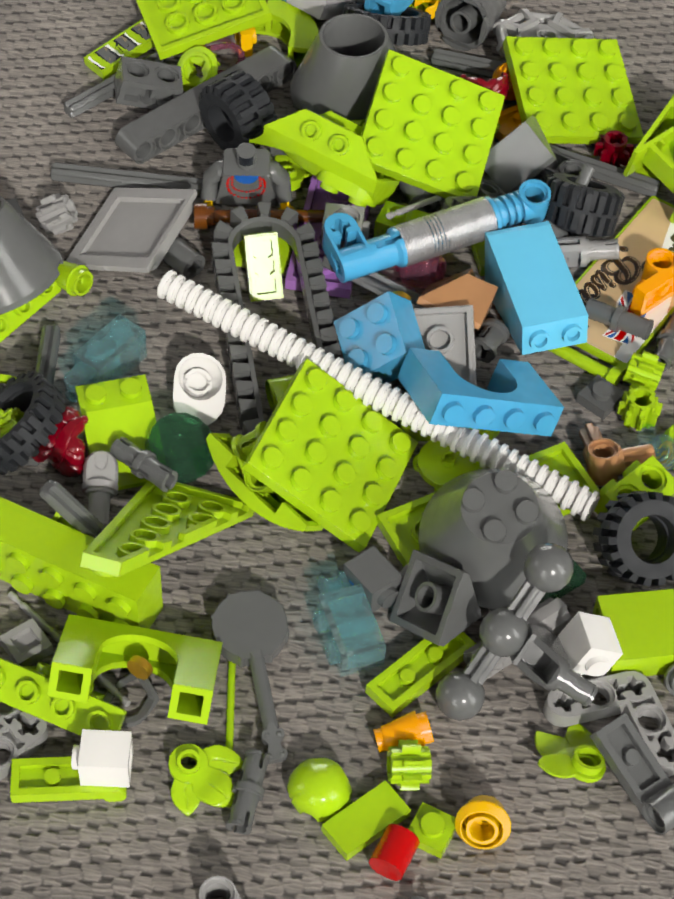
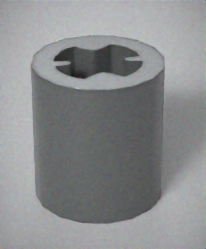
M179 237L175 239L163 258L167 265L179 275L185 276L186 280L200 274L205 265L204 256Z

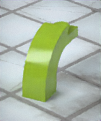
M268 0L267 5L271 11L272 21L255 26L256 34L273 36L283 41L288 46V57L296 62L298 68L319 32L318 27L308 13L282 0Z

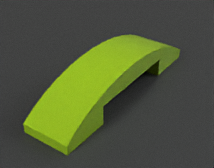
M209 433L206 441L219 473L237 497L251 510L266 520L284 528L302 532L322 531L323 527L289 502H281L273 493L254 492L247 488L240 465L232 450L231 439L233 437L229 433Z

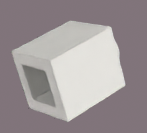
M578 611L558 635L568 658L570 669L579 674L603 677L623 655L610 617Z
M82 729L80 745H73L71 758L72 770H78L80 786L130 788L133 761L132 731Z

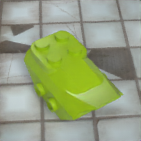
M303 109L264 125L262 135L249 139V143L283 150L300 167L315 175L321 181L320 187L333 194H338L340 191L348 195V201L356 206L366 208L368 205L376 208V205H383L393 194L400 182L374 170L364 137L361 136L363 126L333 111L318 115L308 109Z

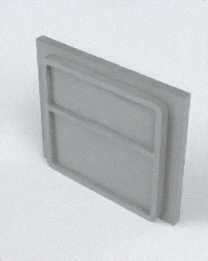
M114 187L66 261L85 265L89 270L149 273L157 269L194 210L192 203L198 195L196 189Z

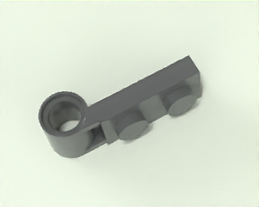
M624 713L591 734L590 737L646 822L656 833L664 835L674 828V782L671 783L628 715Z

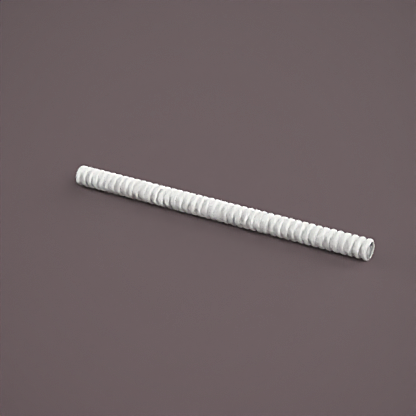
M173 270L168 271L161 278L157 287V296L161 299L166 298L170 304L175 303L176 307L180 309L184 308L185 312L194 313V316L197 318L203 317L204 322H212V326L216 328L221 327L223 332L228 333L230 331L231 336L235 338L240 336V341L245 343L249 341L250 346H258L261 352L268 351L269 356H277V360L280 362L286 360L287 365L290 367L295 365L296 370L303 361L309 359L345 386L344 388L347 391L353 392L355 399L360 398L363 400V405L366 407L372 405L373 411L378 412L381 410L382 415L385 417L391 415L392 421L397 422L400 420L401 425L404 427L410 425L411 431L417 432L419 430L421 431V436H431L430 440L432 442L440 441V446L444 448L450 446L451 452L459 451L460 456L463 458L469 456L470 462L476 463L478 461L482 468L488 466L490 469L509 470L526 476L543 487L554 501L560 504V509L566 510L567 508L571 510L570 514L573 516L576 514L581 515L580 519L582 521L589 519L600 499V493L597 491L591 493L588 486L585 485L582 488L579 486L578 481L570 482L569 476L564 475L561 477L559 476V471H549V466L546 464L540 466L538 460H528V455H519V450L517 449L509 450V445L505 443L502 446L499 445L498 439L490 440L488 434L480 435L478 429L471 430L469 428L429 424L407 392L402 394L400 388L395 387L392 389V384L388 382L383 384L382 379L379 377L373 379L372 374L369 372L363 374V369L359 367L354 369L353 364L350 362L344 364V359L340 357L335 359L334 354L331 352L325 354V349L321 347L316 349L315 344L311 342L306 344V339L302 337L297 339V335L292 332L287 334V329H278L277 324H269V320L266 318L260 319L256 313L250 315V310L246 308L241 310V305L236 303L232 305L231 300L227 298L223 300L221 295H214L212 290H205L204 286L196 285L193 280L189 279L186 281L185 276L181 274L177 276V272Z

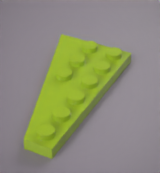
M148 480L83 551L80 567L91 569L96 575L102 577H120L251 518L254 515V511L239 498L176 482L171 490L168 489V492H163Z

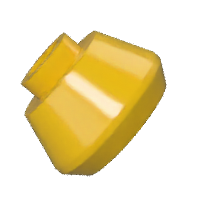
M479 795L470 799L460 808L455 818V829L461 840L469 846L477 849H493L502 845L508 839L511 832V820L499 800L492 796Z

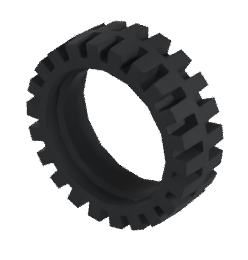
M351 2L344 5L343 14H362L379 21L385 27L392 43L395 45L413 46L428 42L431 14L408 7L400 16H392L364 11V3Z
M28 371L27 374L23 372L18 374L17 379L14 377L9 379L6 387L3 384L0 386V409L5 412L8 408L14 409L17 407L22 412L26 411L12 430L0 438L1 475L7 474L8 471L11 473L16 471L19 464L23 467L29 462L30 456H37L40 453L38 448L41 445L45 447L49 443L48 436L56 433L58 428L55 425L61 423L64 417L61 413L65 412L66 409L64 405L66 402L65 397L49 380L38 372Z

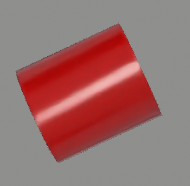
M397 824L388 825L369 859L370 867L376 873L390 880H401L420 845L418 837L403 826Z

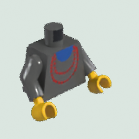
M242 143L237 148H227L223 150L221 160H216L204 172L201 199L203 203H207V206H213V201H216V204L257 205V202H271V206H277L278 202L280 203L278 210H285L286 207L295 210L289 204L292 201L290 175L277 161H273L271 152L267 149H256L251 143Z

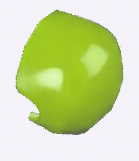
M320 757L303 760L289 776L287 784L288 795L293 806L300 814L307 813L313 816L317 822H326L350 805L352 789L343 768L331 759Z

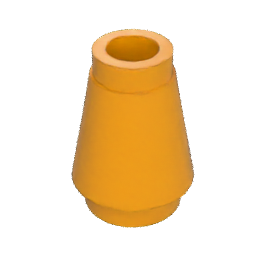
M415 710L380 726V728L373 729L379 753L388 751V747L398 746V740H418V744H421V746L434 742L426 711L417 714Z

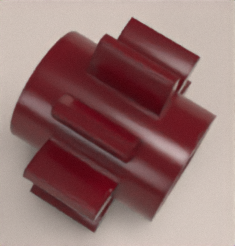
M609 131L605 135H600L599 142L595 143L593 155L600 156V161L618 167L621 165L627 166L629 158L633 153L634 145L627 144L628 136L624 133Z

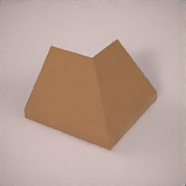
M470 268L428 285L418 297L416 304L425 308L473 305L474 329L479 330L489 314L498 286L477 278L473 269Z

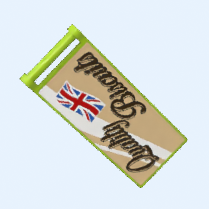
M651 196L614 238H618L619 259L594 260L575 282L584 306L592 297L614 307L619 305L627 307V311L633 313L630 311L633 299L632 291L641 280L647 253L655 248L668 249L674 253V223L669 221L674 211V205L656 196ZM674 295L641 316L654 320L652 332L646 340L621 330L618 332L611 331L610 326L588 318L587 343L575 346L613 365L614 367L611 369L569 346L548 351L594 376L600 375L617 386L627 370L633 353L641 354L667 323L669 315L674 313Z

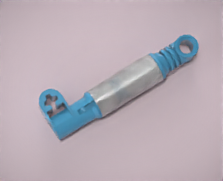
M527 180L521 184L519 190L512 193H507L497 198L489 196L479 197L387 229L386 234L368 240L365 239L352 216L346 213H334L325 220L322 248L337 278L341 283H345L393 266H398L399 268L408 267L485 241V232L505 229L520 223L528 225L542 222L546 216L551 199V190L541 180ZM341 241H345L344 248L340 249Z

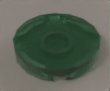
M171 413L160 418L148 431L145 450H150L161 463L175 470L178 473L177 482L189 484L203 477L214 463L206 441V437L211 431L198 417L188 413Z

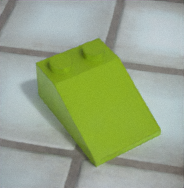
M145 374L75 386L78 411L81 416L86 415L89 419L83 431L88 456L92 452L99 450L110 452L114 441L123 436L140 449L153 452L157 459L165 465L153 402ZM117 460L119 467L118 490L144 486L148 480L136 477L127 465Z

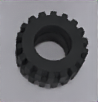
M242 70L232 71L204 87L199 94V109L202 120L212 139L222 150L237 148L242 143H249V139L257 138L263 134L264 125L277 120L275 108L267 92L252 75L246 74ZM251 143L255 146L256 149L263 146L260 144Z
M565 173L547 175L545 183L550 187L551 199L544 220L551 221L563 230L594 237L614 235L625 195L611 185L593 179L590 180L588 186L575 183L577 175Z
M631 491V494L623 493L618 495V501L610 500L605 505L608 512H600L596 519L601 522L600 528L594 527L593 535L599 537V542L593 543L594 551L602 553V556L597 558L600 564L609 567L607 570L609 574L620 577L619 580L628 583L660 586L666 584V580L674 581V497L663 495V493ZM647 516L652 520L657 529L658 540L654 551L647 558L641 560L632 548L631 535L637 522Z

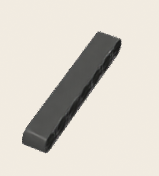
M266 47L128 123L117 133L115 138L116 146L137 164H143L206 128L200 114L199 94L207 85L232 71L242 70L246 74L252 75L268 93L291 80L297 70V64L277 47Z

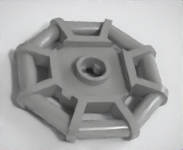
M527 8L519 9L517 14L507 19L497 20L493 26V32L498 42L496 50L502 57H505L502 44L508 35L514 37L594 39V33L591 29L582 28L563 17L564 14L561 12H557V14L530 12Z

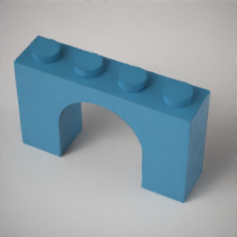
M409 347L397 377L428 423L433 425L551 437L564 409L562 403L529 362L499 359L488 384V390H485L461 378L440 351Z

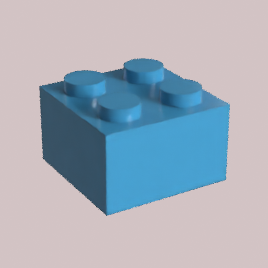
M389 291L333 321L345 364L350 362L353 364L354 369L357 367L363 369V374L366 372L371 373L373 379L376 377L381 378L383 384L397 379L409 347L425 349L411 301Z

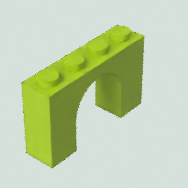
M69 614L52 660L47 696L87 703L94 680L98 675L111 669L127 668V662L131 657L139 655L152 665V673L161 677L171 687L172 693L167 718L207 725L223 642Z

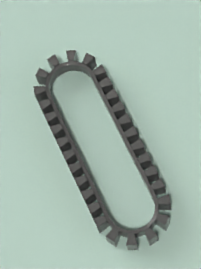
M257 202V217L248 219L243 206L231 210L230 226L219 220L214 229V242H211V263L217 294L221 295L223 300L227 298L232 301V305L236 303L241 305V310L244 309L234 249L243 240L244 234L276 231L278 237L285 240L295 254L313 344H315L316 349L319 347L325 349V354L331 352L334 354L335 359L341 358L340 345L337 343L338 336L335 326H333L334 317L332 308H330L329 294L326 291L327 284L323 274L322 261L319 258L318 242H314L315 231L310 222L297 228L298 212L289 207H286L281 220L271 217V202ZM230 331L228 333L223 332L226 339V350L229 357L230 373L232 374L239 425L242 428V435H245L254 430L258 423L265 421L252 350L249 341L246 343L240 341V336L235 338L231 336Z

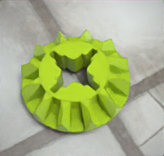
M203 46L192 47L179 59L177 66H181L183 90L185 92L218 74V67L221 64L216 59L217 54ZM194 64L202 67V78L196 75L197 70Z

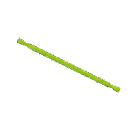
M228 660L225 746L233 750L236 664Z

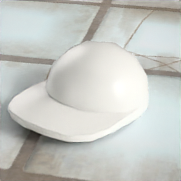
M193 353L184 357L176 366L173 380V408L177 416L186 425L197 428L214 423L222 414L225 404V370L214 357L204 353Z

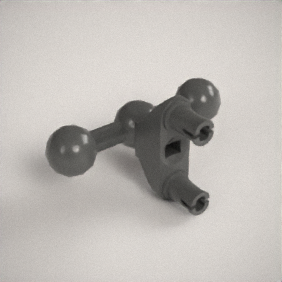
M543 543L534 547L527 554L524 561L525 582L508 607L494 609L483 618L479 627V638L482 644L463 671L449 673L440 680L436 689V703L439 710L448 718L461 721L471 719L480 712L485 701V690L482 684L500 658L509 656L514 665L522 670L532 681L546 690L555 691L558 689L585 707L593 701L598 692L597 685L582 677L583 674L576 673L570 669L568 658L559 637L545 628L527 623V619L546 592L559 591L571 580L574 572V562L570 553L564 547L555 543Z

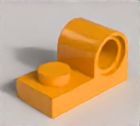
M655 248L647 253L641 280L632 291L633 299L630 311L634 314L642 316L674 295V253L664 248Z

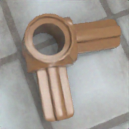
M586 423L585 427L579 430V436L584 445L582 454L587 465V473L596 485L604 486L612 479L617 481L618 476L622 475L625 468L629 467L636 460L642 464L652 455L655 457V450L652 444L621 449V446L615 441L603 438L599 428L593 426L592 423Z

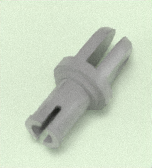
M585 235L556 238L568 267H587L590 261L619 259L618 238L589 241Z
M99 450L92 452L85 459L81 491L88 498V511L103 525L107 526L110 523V499L118 494L119 467L116 458L110 452Z

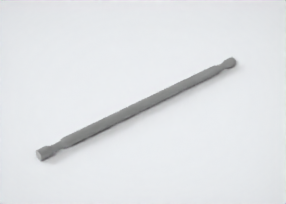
M438 195L397 209L395 212H389L386 214V218L392 219L395 216H400L445 198Z
M10 591L8 597L16 602L30 618H33L49 636L59 643L61 635L28 604L21 601L14 591ZM100 674L96 677V680L112 695H115L125 707L131 704V701L126 696H123L105 676Z

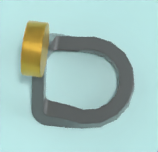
M139 655L132 656L127 662V668L130 673L120 678L115 687L120 691L126 684L138 678L148 698L136 715L125 717L121 728H131L140 724L147 718L159 701L158 694L148 679L153 672V667L145 658ZM108 692L104 701L111 703L115 695Z

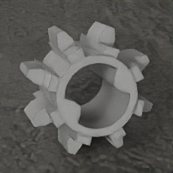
M60 193L40 199L41 205L36 207L37 213L35 214L40 227L46 233L53 232L54 235L74 228L73 223L78 221V210H76L75 203L67 194L60 195Z

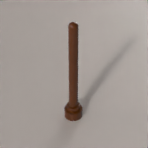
M194 203V229H208V226H214V223H218L219 220L224 223H230L231 210H214V206H207V203ZM245 210L248 219L257 217V210ZM271 210V217L281 220L285 210ZM295 210L298 212V223L323 222L325 210Z

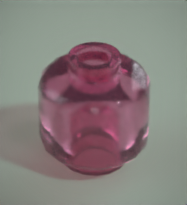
M440 255L408 267L399 268L395 266V269L399 272V277L405 285L426 289L428 285L444 279L447 265L445 258Z

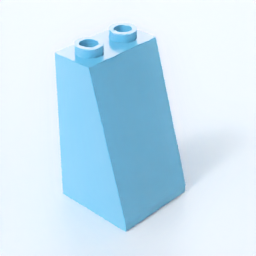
M549 221L485 232V281L498 286L493 303L521 354L525 355L587 343L588 313Z

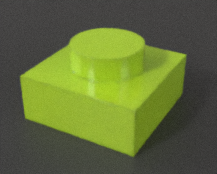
M422 802L408 829L418 837L420 841L419 849L441 859L456 831V817Z

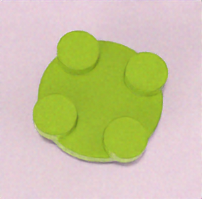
M440 441L427 442L421 448L419 454L413 458L412 463L414 470L419 472L421 477L434 487L435 492L445 483L461 474L483 469L480 467V462H470L469 456L463 458L460 456L459 451L451 452L450 446L444 448L440 446Z

